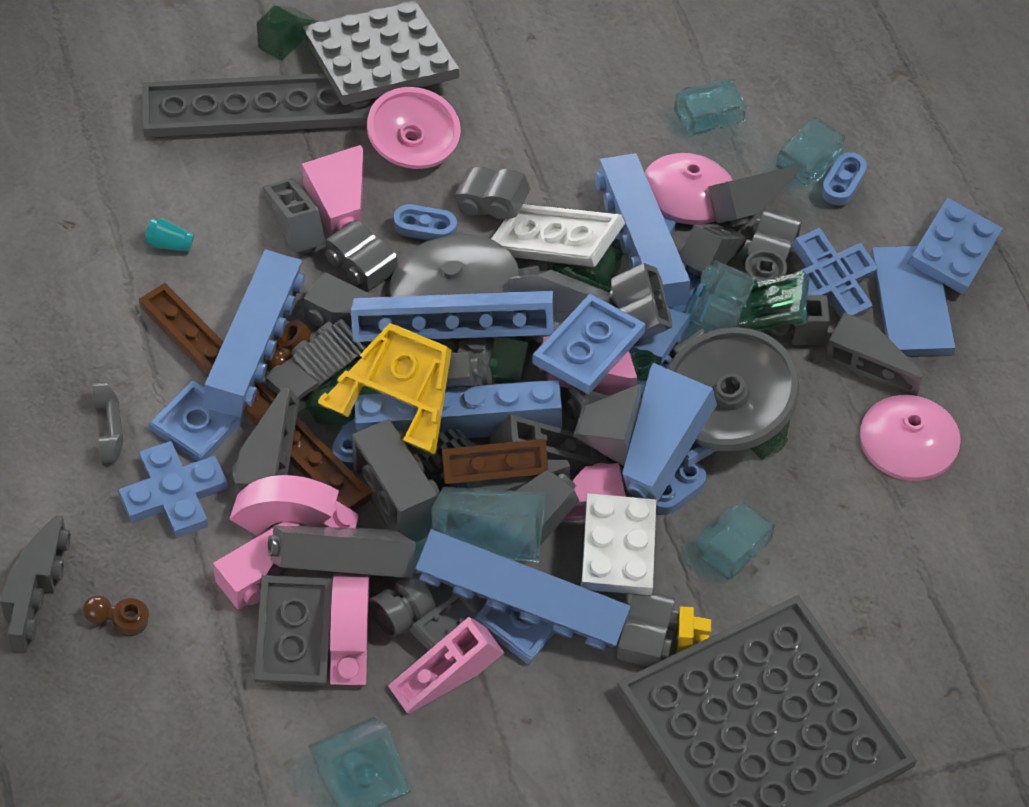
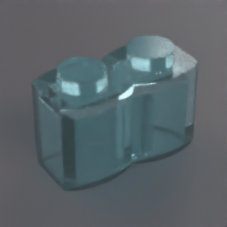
M729 79L714 80L705 87L684 88L676 94L674 111L687 134L691 136L701 135L715 128L737 125L744 121L747 108L733 81Z
M815 116L802 127L797 135L792 137L783 146L778 154L776 167L783 169L797 165L799 172L793 178L805 186L809 185L813 180L819 181L825 174L827 166L844 154L846 147L843 145L846 135Z
M714 260L713 264L707 265L701 277L702 291L699 296L695 295L689 304L688 313L691 314L689 320L712 331L736 327L742 308L752 290L755 277Z
M744 501L735 507L729 506L721 515L720 523L713 528L710 526L705 528L697 540L699 544L697 556L728 580L737 575L750 559L754 558L767 546L774 533L775 525Z

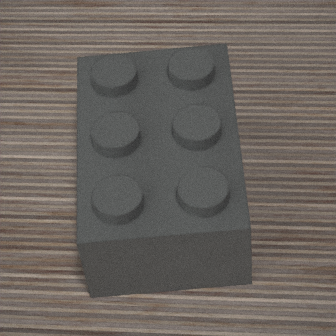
M387 419L352 434L353 473L372 492L371 502L387 528L394 529L412 541L417 542L426 538L431 529L437 531V518L440 517L437 500L440 499V492L436 483L432 479L428 481L426 478L423 464L418 455H412L407 448L408 443L403 440L405 437L401 429L396 430L390 419Z

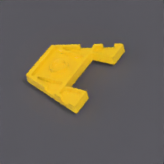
M389 323L360 354L362 358L349 372L345 370L337 379L339 383L328 394L325 392L320 397L318 404L348 417L363 386H366L418 408L403 440L434 455L437 448L452 351L445 345Z

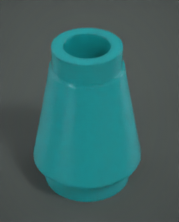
M161 217L159 220L151 218L144 243L151 244V248L189 252L194 234Z

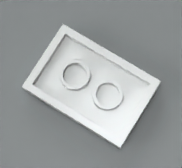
M587 493L581 587L596 591L652 595L656 499Z

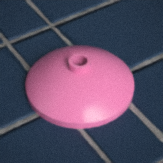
M402 87L383 94L372 105L367 120L368 137L376 151L391 163L405 168L424 169L439 165L453 154L460 139V122L453 107L438 94L423 88Z
M675 153L663 156L651 163L645 171L662 215L670 220L690 225L708 224L716 221L708 186L733 181L729 173L718 163L707 157L692 153Z
M896 395L885 398L874 404L862 420L860 443L866 457L876 468L894 478L907 481H922L937 477L952 466L960 449V432L953 417L937 403L920 396Z

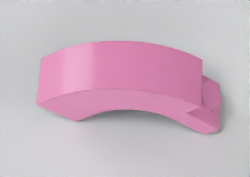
M278 475L256 480L237 494L230 520L254 535L259 536L271 525L283 521L299 522L311 527L356 528L359 514L336 501L339 491L327 484L305 477Z
M333 573L330 684L366 685L369 574Z

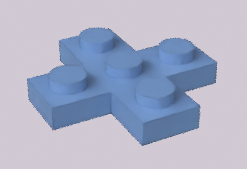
M820 227L797 237L792 242L791 246L806 266V268L789 275L784 281L793 295H827V299L840 318L844 312L857 317L869 311L873 305L857 282L873 275L878 270V266L862 243L837 253Z
M171 441L140 451V460L149 479L118 489L120 499L131 523L164 512L175 538L208 527L207 517L198 499L228 489L226 477L216 456L183 466Z

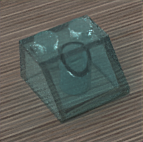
M375 716L308 745L320 779L335 807H379L411 792L389 728Z

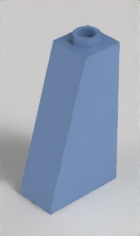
M653 363L649 371L622 473L627 490L635 498L656 499V503L659 501L717 405L712 387Z

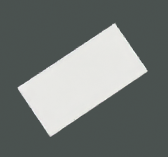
M523 204L517 217L505 219L491 240L504 246L515 258L596 267L624 226L625 221L620 214Z

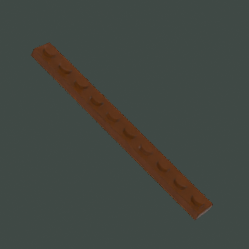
M166 283L139 298L140 308L209 376L223 341ZM263 381L262 383L256 382L254 387L257 388L253 405L252 407L246 406L243 412L255 426L260 422L277 396ZM297 417L290 462L306 478L322 482L338 490L339 493L336 501L354 512L371 501L372 492Z

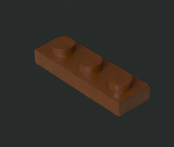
M544 438L441 449L444 484L538 475L548 470L546 440Z

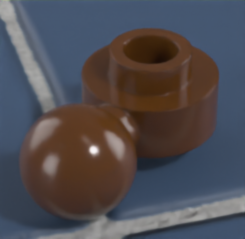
M293 320L285 325L282 337L277 338V344L280 346V349L275 350L272 360L266 359L265 364H267L268 372L291 359V351L300 342L306 340L310 343L311 331L300 320Z
M95 595L90 597L83 607L87 620L96 624L103 623L108 619L112 620L114 628L125 636L138 635L148 625V608L142 601L135 598L123 599L116 606H112L110 601L104 596ZM127 611H134L137 615L129 617L125 613Z

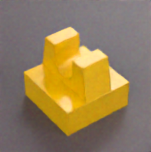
M680 606L677 621L676 653L709 638V635H711V619L694 617V607Z

